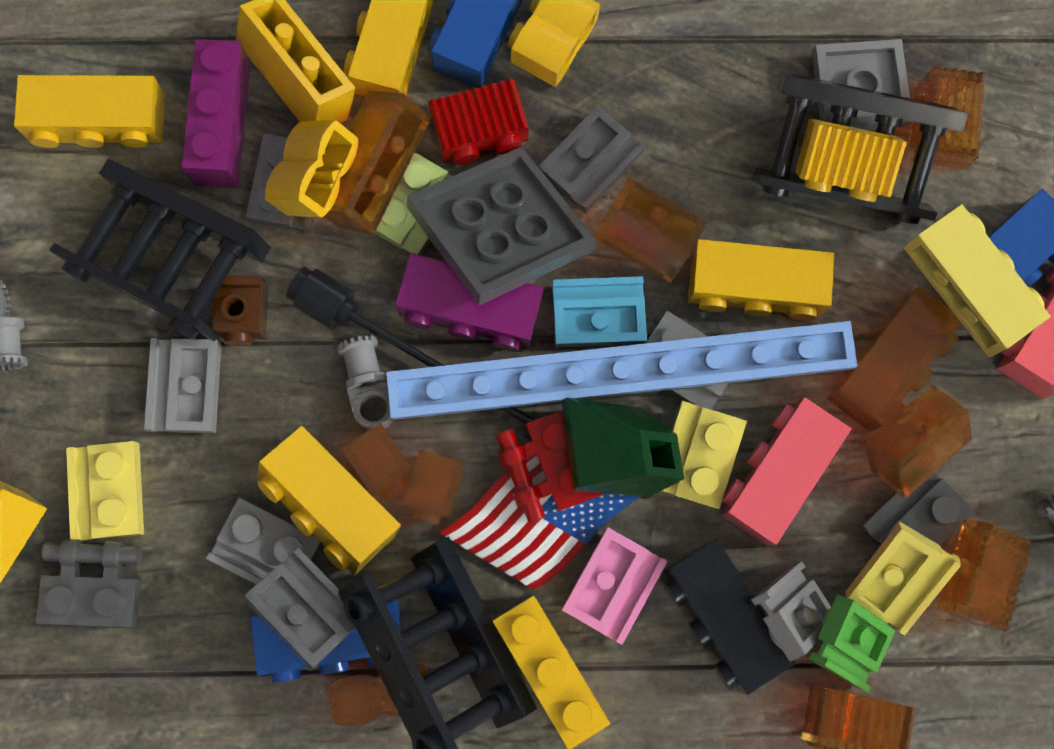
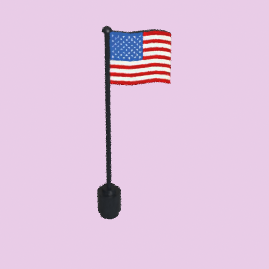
M303 267L289 285L286 298L294 302L293 307L332 330L338 324L345 326L351 320L429 367L445 366L357 314L355 311L358 303L353 301L355 291L316 268L312 271L307 267ZM516 407L499 408L525 424L536 420ZM538 456L525 459L534 486L547 481ZM507 469L470 511L438 533L445 537L449 536L453 542L534 590L565 569L607 521L639 496L602 493L603 495L558 511L551 494L539 499L546 517L528 523L522 506L517 507L512 494L516 493V489ZM641 496L642 499H649V498H651V497H643V496Z

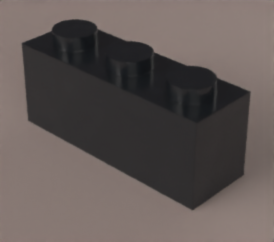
M718 539L709 541L664 569L668 580L663 582L666 591L678 607L685 604L694 619L688 624L693 635L703 648L709 645L720 661L714 665V668L729 690L736 687L738 692L749 695L796 665L794 660L791 662L788 660L783 650L776 646L771 639L768 626L763 620L766 615L759 604L756 606L753 604L751 599L754 596Z

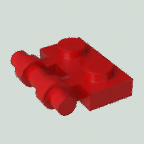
M563 410L526 423L532 442L519 446L513 429L495 435L502 452L498 454L502 468L506 466L516 489V493L512 495L517 507L522 506L528 523L546 517L539 499L552 494L558 511L603 495L600 492L573 490ZM537 455L547 481L534 486L525 459Z

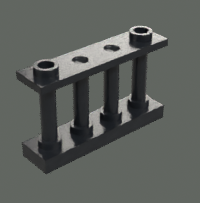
M781 71L777 90L781 94L787 95L785 103L789 104L772 171L756 168L754 177L758 184L763 185L762 191L782 197H788L789 192L794 191L894 212V219L910 224H919L921 218L935 221L938 212L928 203L921 202L941 136H946L948 129L963 132L968 117L967 112L952 106ZM814 101L831 104L830 112L834 113L831 123L850 126L851 118H857L859 110L876 114L874 121L878 122L876 129L878 133L894 136L896 127H901L903 120L920 123L919 131L923 133L903 198L877 195L875 202L860 200L849 196L850 189L832 186L831 192L817 191L805 187V180L799 178V176L790 175L807 108H812Z
M108 158L99 174L113 185L110 191L113 195L76 254L56 243L52 245L49 251L65 261L61 267L63 271L86 283L91 276L172 319L168 326L180 334L194 340L199 333L215 341L219 333L200 319L237 259L242 261L245 255L262 263L271 247L255 230ZM138 201L147 205L145 209L148 212L146 218L112 272L94 264L93 262L129 205L134 207ZM172 219L183 223L181 228L184 232L148 290L145 291L128 282L164 223L170 224ZM208 237L219 241L218 247L221 250L184 310L164 301L200 241L206 242Z
M449 536L433 543L411 557L410 559L416 569L377 587L371 574L368 573L338 591L344 603L345 613L349 620L354 623L412 740L413 749H458L455 740L492 718L498 729L522 719L537 710ZM425 586L437 613L400 632L386 605ZM447 630L460 656L422 677L409 650ZM469 674L482 700L445 722L432 695Z

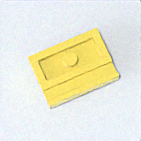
M681 400L672 431L678 437L684 480L662 491L720 509L747 421Z
M128 441L89 445L80 448H66L70 539L84 541L144 535L139 443Z
M899 521L845 591V595L886 624L890 623L898 628L901 634L906 635L959 569L961 562L959 556L953 553L949 554L941 549V546Z

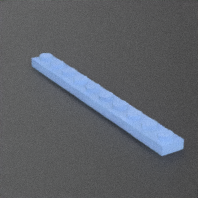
M851 321L390 371L386 372L391 419L399 420L562 402L567 397L589 399L852 370L857 367Z

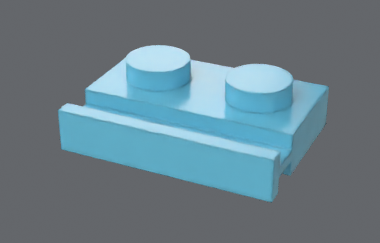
M643 276L553 280L555 348L645 344L647 342Z

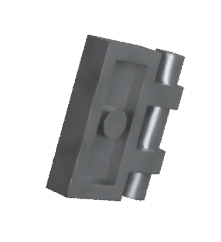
M70 538L63 539L62 543H44L42 548L43 561L60 562L61 571L60 576L41 575L36 624L137 627L141 580L123 579L124 565H140L142 560L141 546H125L124 542L119 540H107L104 545L83 544L80 539ZM82 563L103 564V578L81 577Z

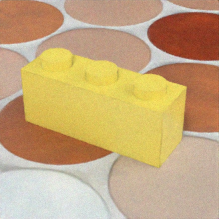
M961 204L916 236L904 247V250L988 358L1011 347L1048 320L1051 315L1044 308V301L1035 289L1027 286L1017 274L1010 256L998 249L987 236L982 221L975 214L968 212L964 205Z

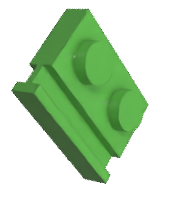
M837 594L832 607L827 610L822 620V630L818 636V639L823 642L818 655L811 652L809 659L848 684L869 693L871 686L866 684L867 678L871 671L878 672L896 630L856 601Z

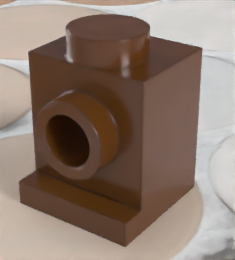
M227 275L214 297L212 329L219 333L218 337L220 339H224V344L250 346L252 345V340L266 339L268 286L260 276ZM233 304H244V310L240 315L231 316V306Z

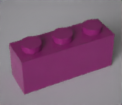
M195 39L181 167L194 186L239 188L251 63L241 42Z
M410 253L396 301V308L399 316L405 317L404 322L411 326L430 329L431 324L449 328L448 334L454 337L474 340L475 335L493 339L492 345L497 348L517 352L519 346L528 349L530 347L544 287L526 283L478 306L447 262Z

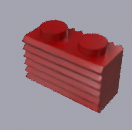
M509 78L497 84L483 85L480 88L465 90L463 93L457 92L454 95L449 94L446 97H439L437 100L431 99L428 101L430 118L443 163L454 161L455 165H467L478 160L481 153L496 150L498 154H505L522 147V142L528 141L529 127L514 79Z

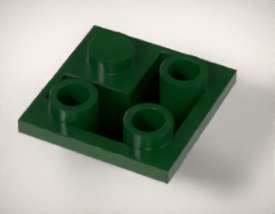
M568 397L562 400L573 490L651 497L684 480L677 434L644 409Z

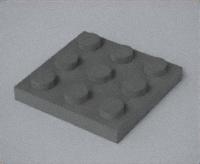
M519 147L407 195L408 210L478 306L593 252L597 240L523 147Z

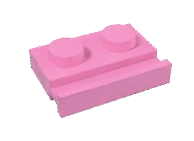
M607 527L561 610L623 645L662 573L667 560L658 557L646 548Z

